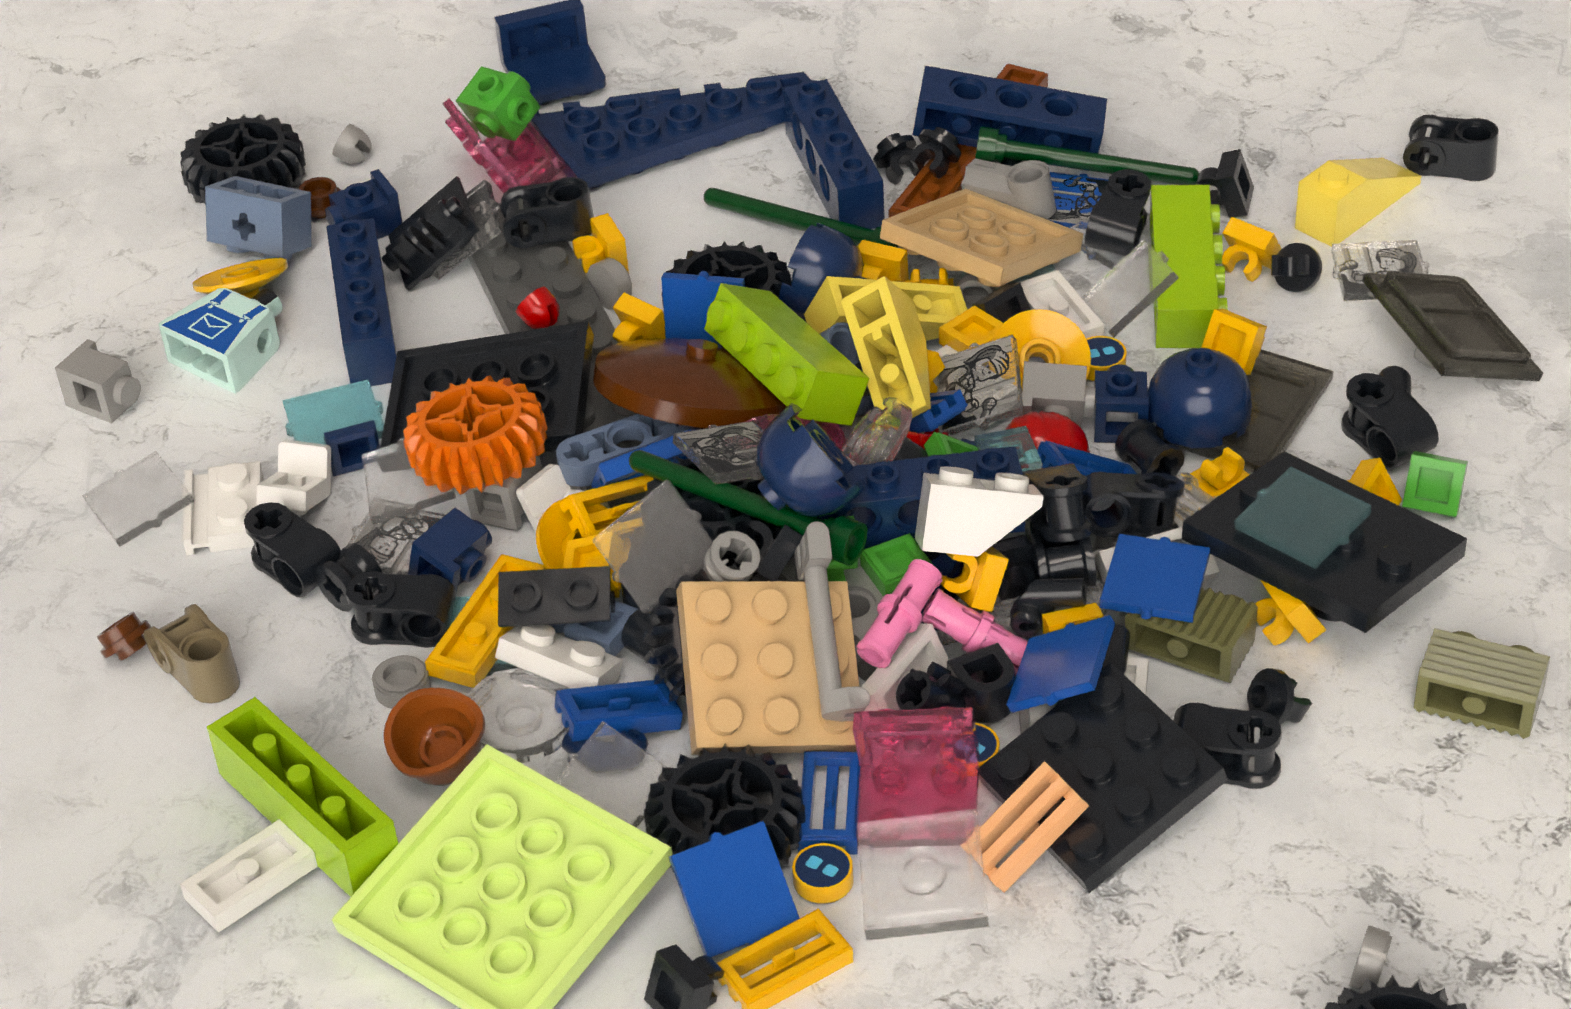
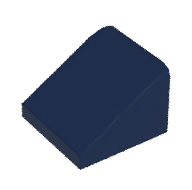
M374 420L323 433L324 444L329 445L331 448V472L333 477L378 465L380 444Z

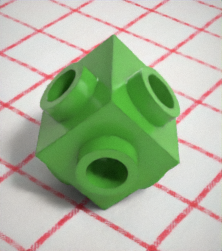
M482 66L455 100L474 128L488 138L498 136L514 142L540 109V105L529 91L531 89L530 84L521 75L512 71L503 73Z

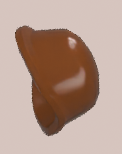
M445 688L418 689L401 698L389 713L384 728V745L391 762L405 776L415 778L428 785L444 786L452 784L481 751V738L485 731V717L475 701L460 692Z

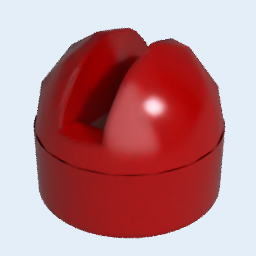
M543 286L530 293L518 305L515 312L526 325L533 329H540L552 326L558 321L560 306L547 287Z

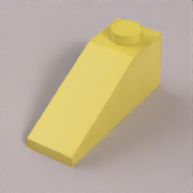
M1385 158L1329 160L1299 181L1295 229L1334 248L1421 183V175Z
M827 276L804 313L806 323L819 334L836 323H848L841 299L876 280ZM891 281L913 300L926 341L939 338V327L967 310L960 286Z
M885 276L841 299L863 373L870 378L867 386L881 429L885 431L888 428H895L931 409L927 344L913 300Z

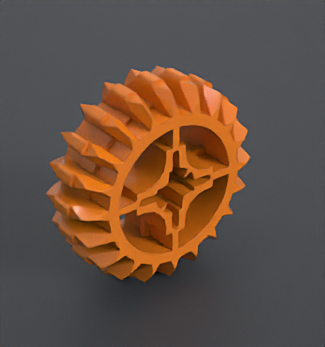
M489 375L482 381L474 382L469 377L464 384L456 386L449 383L448 389L443 392L432 391L430 401L416 403V412L406 417L407 427L403 430L405 437L403 443L406 454L416 476L422 477L426 486L437 485L440 492H447L455 487L458 493L462 495L472 488H477L482 493L486 486L496 484L503 487V481L509 477L521 478L522 468L536 466V456L545 452L544 442L547 439L546 430L548 428L541 403L537 401L535 393L528 392L525 384L517 383L513 385L510 378H503L495 382L491 375Z

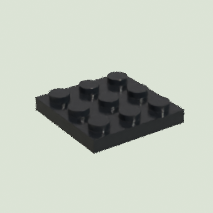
M1111 662L1101 670L1094 691L1065 698L975 770L981 783L1002 804L1044 761L1080 795L1089 807L1064 831L1047 851L1088 893L1093 891L1228 781L1224 768ZM1062 797V798L1038 821L1039 826H1040V825L1054 812V810L1065 800L1064 797Z

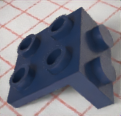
M565 0L494 17L500 61L505 72L512 71L526 79L531 86L529 91L539 105H545L552 100L573 95H587L594 90L602 89L606 86L605 74L588 44L584 6L581 0Z

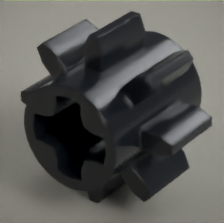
M931 662L927 673L912 668L910 673L900 681L895 693L897 704L900 707L896 718L910 725L911 731L927 739H931L935 728L950 733L952 728L961 721L967 709L965 697L961 694L966 687V683L951 675L950 670L935 662Z

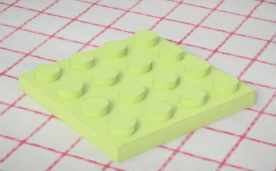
M486 744L331 920L338 933L461 1009H553L671 866L668 857L673 855L671 847Z

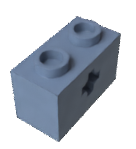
M237 176L205 186L207 241L226 245V249L234 253L251 251L262 253L265 259L284 258L290 260L293 258L294 253L312 247L311 192Z

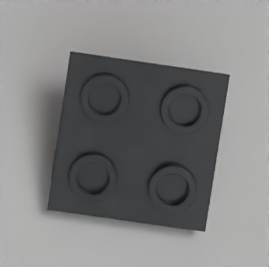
M458 176L388 235L391 244L385 247L386 254L382 256V261L393 272L399 268L405 288L408 291L421 280L430 277L438 265L456 250L465 247L471 241L473 235L479 231L462 182Z

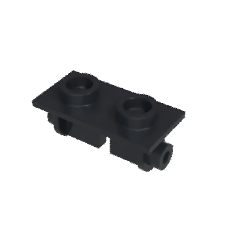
M610 566L499 572V627L611 621V613H615L614 590H611Z

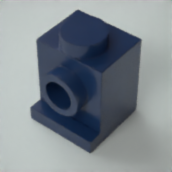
M377 169L370 172L371 180L351 184L341 191L328 195L330 206L325 208V214L329 225L339 224L351 219L365 220L374 218L377 238L380 239L388 236L403 223L398 193L381 171Z
M1121 364L1114 365L1107 371H1095L1094 442L1116 443L1119 434L1131 422L1106 421V412L1135 413V421L1138 419L1148 420L1147 372L1134 371L1131 367Z
M456 507L453 508L412 542L408 575H439L454 585L457 596L458 585L464 580L466 582L474 580L485 566L487 557L484 553L492 544V536L489 530L481 522L472 520Z

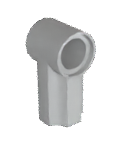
M974 159L966 166L965 176L961 182L962 190H971L1047 220L1055 214V197L1049 167L1046 163L1029 160L1014 166Z

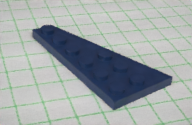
M804 72L751 78L746 83V87L733 89L722 88L721 83L705 84L704 92L680 95V89L675 88L609 97L605 105L595 107H581L580 101L563 103L564 111L539 114L538 110L528 123L527 128L567 177L580 178L587 183L589 189H593L630 174H638L645 169L669 161L680 160L686 155L710 147L721 146L733 139L751 133H759L769 127L784 123L783 88L799 85L811 79Z

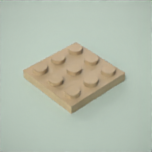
M963 189L882 220L880 239L898 245V248L907 250V253L910 255H923L936 260L937 265L946 270L963 271L976 276L977 281L983 285L1002 287L1008 282L1024 275H1031L1038 269L1058 263L1060 260L1080 252L1084 233L971 190Z
M681 581L676 589L691 755H699L702 748H705L709 753L721 752L725 743L732 752H740L749 744L755 754L767 752L804 753V751L860 752L865 747L866 738L863 714L856 721L841 722L822 718L805 581ZM828 581L842 688L860 687L847 581Z

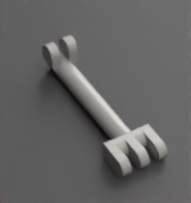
M816 521L808 525L795 551V562L798 581H805L821 714L822 718L826 720L856 721L862 716L864 710L869 705L870 694L863 687L842 688L827 576V568L832 560L828 527L824 523Z

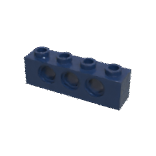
M925 65L912 136L918 137L923 129L934 130L935 127H940L953 134L958 139V144L977 147L980 126L999 129L998 134L1007 135V140L1099 153L1104 133L1107 98Z
M808 80L799 85L783 88L786 135L829 217L869 229L881 227L882 220L885 219L883 179L828 80Z
M374 218L365 220L351 219L339 224L327 225L341 338L351 390L392 383L397 353Z
M1016 447L988 448L978 451L855 465L846 476L852 485L862 479L865 484V491L834 514L818 518L825 520L829 517L838 518L841 515L854 516L855 520L865 523L867 526V540L864 549L909 533L915 540L924 473L939 474L940 467H958L973 471V478L995 480L996 473L1023 475ZM1025 521L1009 533L1025 532Z

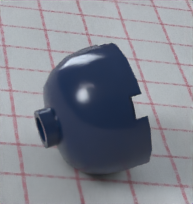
M817 223V226H809L799 240L788 264V268L794 270L791 279L792 286L782 282L779 299L806 322L804 313L827 276L867 279L862 277L864 263L859 247L850 237L836 229Z
M1191 348L1174 353L1160 364L1150 380L1148 388V421L1153 424L1155 422L1158 427L1163 429V438L1173 444L1189 448H1214L1223 445V437L1231 435L1236 431L1237 438L1245 433L1251 421L1252 399L1249 378L1238 362L1223 352L1208 348Z
M791 403L770 422L760 437L757 445V466L764 480L757 486L770 504L779 511L788 505L798 514L804 516L821 517L834 514L865 491V484L862 479L854 485L851 484L846 474L854 468L835 442L813 419L805 426L802 425L795 418L802 409Z

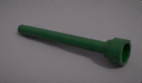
M980 126L975 159L1003 163L1004 158L1019 161L1037 160L1047 165L1105 174L1131 169L1144 173L1152 181L1178 185H1196L1200 174L1193 167L1007 140V135L998 134L999 129Z
M708 188L703 195L704 202L707 205L802 231H806L811 225L817 226V223H820L850 237L856 245H859L862 240H867L898 248V245L880 239V226L873 230L717 188Z
M636 450L629 457V465L634 471L778 527L787 525L802 536L810 523L816 521L824 523L829 530L832 560L844 565H853L865 547L867 526L865 523L841 515L837 519L829 517L825 521L818 517L800 515L789 506H784L779 511L763 496L649 452Z

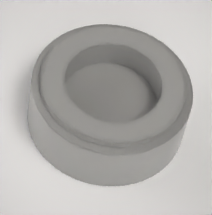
M605 258L589 267L587 280L590 281L602 306L606 309H613L614 304L624 292L632 295L630 276L624 266L617 260Z
M401 655L391 657L380 663L372 675L376 699L380 704L391 709L408 693L418 689L431 688L429 673L426 670L425 663L413 656Z
M1368 925L1349 986L1360 989L1366 978L1375 985L1378 984L1392 940V936H1389L1390 932Z

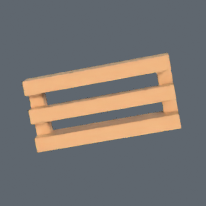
M1044 761L960 848L974 860L975 864L989 877L991 882L1005 893L1089 805ZM1062 797H1064L1065 800H1064V801L1054 810V812L1039 826L1038 821H1039ZM1020 840L1024 841L999 868L996 866Z

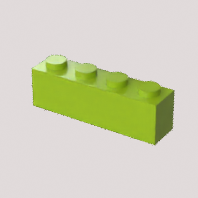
M1151 185L1149 228L1156 348H1201L1214 309L1223 308L1228 310L1227 298H1218V296H1224L1225 267L1216 266V264H1222V235H1213V233H1219L1220 205L1211 204L1209 185Z
M720 283L716 297L708 308L707 322L704 329L787 407L791 403L799 406L802 411L796 416L800 419H813L814 421L852 426L870 378L771 291Z
M253 697L207 726L219 774L271 823L280 819L314 851L317 866L350 897L398 845L394 821L256 697Z

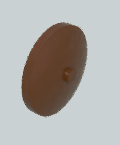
M656 338L626 341L603 349L596 357L593 383L598 392L622 408L656 420L706 429L753 422L758 428H765L787 407L721 344L708 340Z

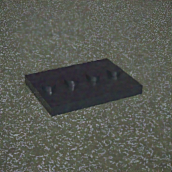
M585 321L397 351L377 461L384 476L415 472L408 461L403 443L405 439L403 430L407 427L406 417L416 412V403L430 401L432 391L443 392L448 389L449 383L456 386L464 384L469 377L474 382L482 381L489 375H491L495 382L503 378H510L513 385L517 383L525 384L528 392L535 393L537 401L541 403L548 428L546 430L547 439L544 442L545 452L556 451L562 441L583 433L594 333L589 322Z
M1285 451L1185 519L1182 525V540L1192 545L1210 547L1211 555L1364 633L1372 629L1465 556L1467 543L1466 537Z

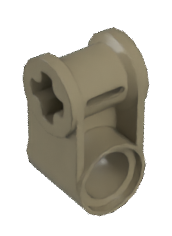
M196 604L189 605L184 610L185 615L159 629L151 626L144 630L145 642L157 664L163 671L170 673L194 699L203 703H216L228 699L236 693L240 686V678L229 639L224 632L209 620L199 606Z

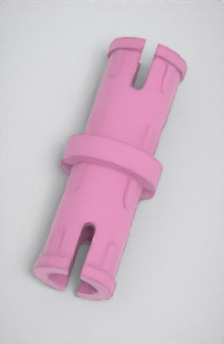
M921 559L912 560L908 565V570L893 593L883 596L877 606L878 616L864 638L856 646L858 648V655L865 662L877 668L888 667L891 658L907 633L917 630L923 618L921 614L922 609L942 582V574L934 565Z
M938 588L922 612V622L932 624L937 630L939 629L963 644L962 650L967 653L999 643L1012 661L1014 675L1016 676L1028 641L994 622V616L984 610L980 614L956 601Z

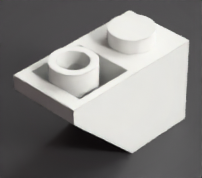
M940 467L939 474H923L915 540L922 551L978 557L1042 507L1043 495L1034 485L1029 484V478L1023 475L996 473L995 480L973 478L974 472L968 469Z

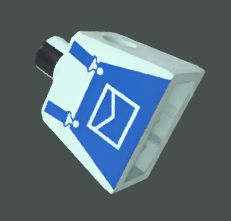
M228 288L216 289L159 323L168 362L236 394L278 351L280 341L275 317L283 310L280 299L269 289H262L251 299Z

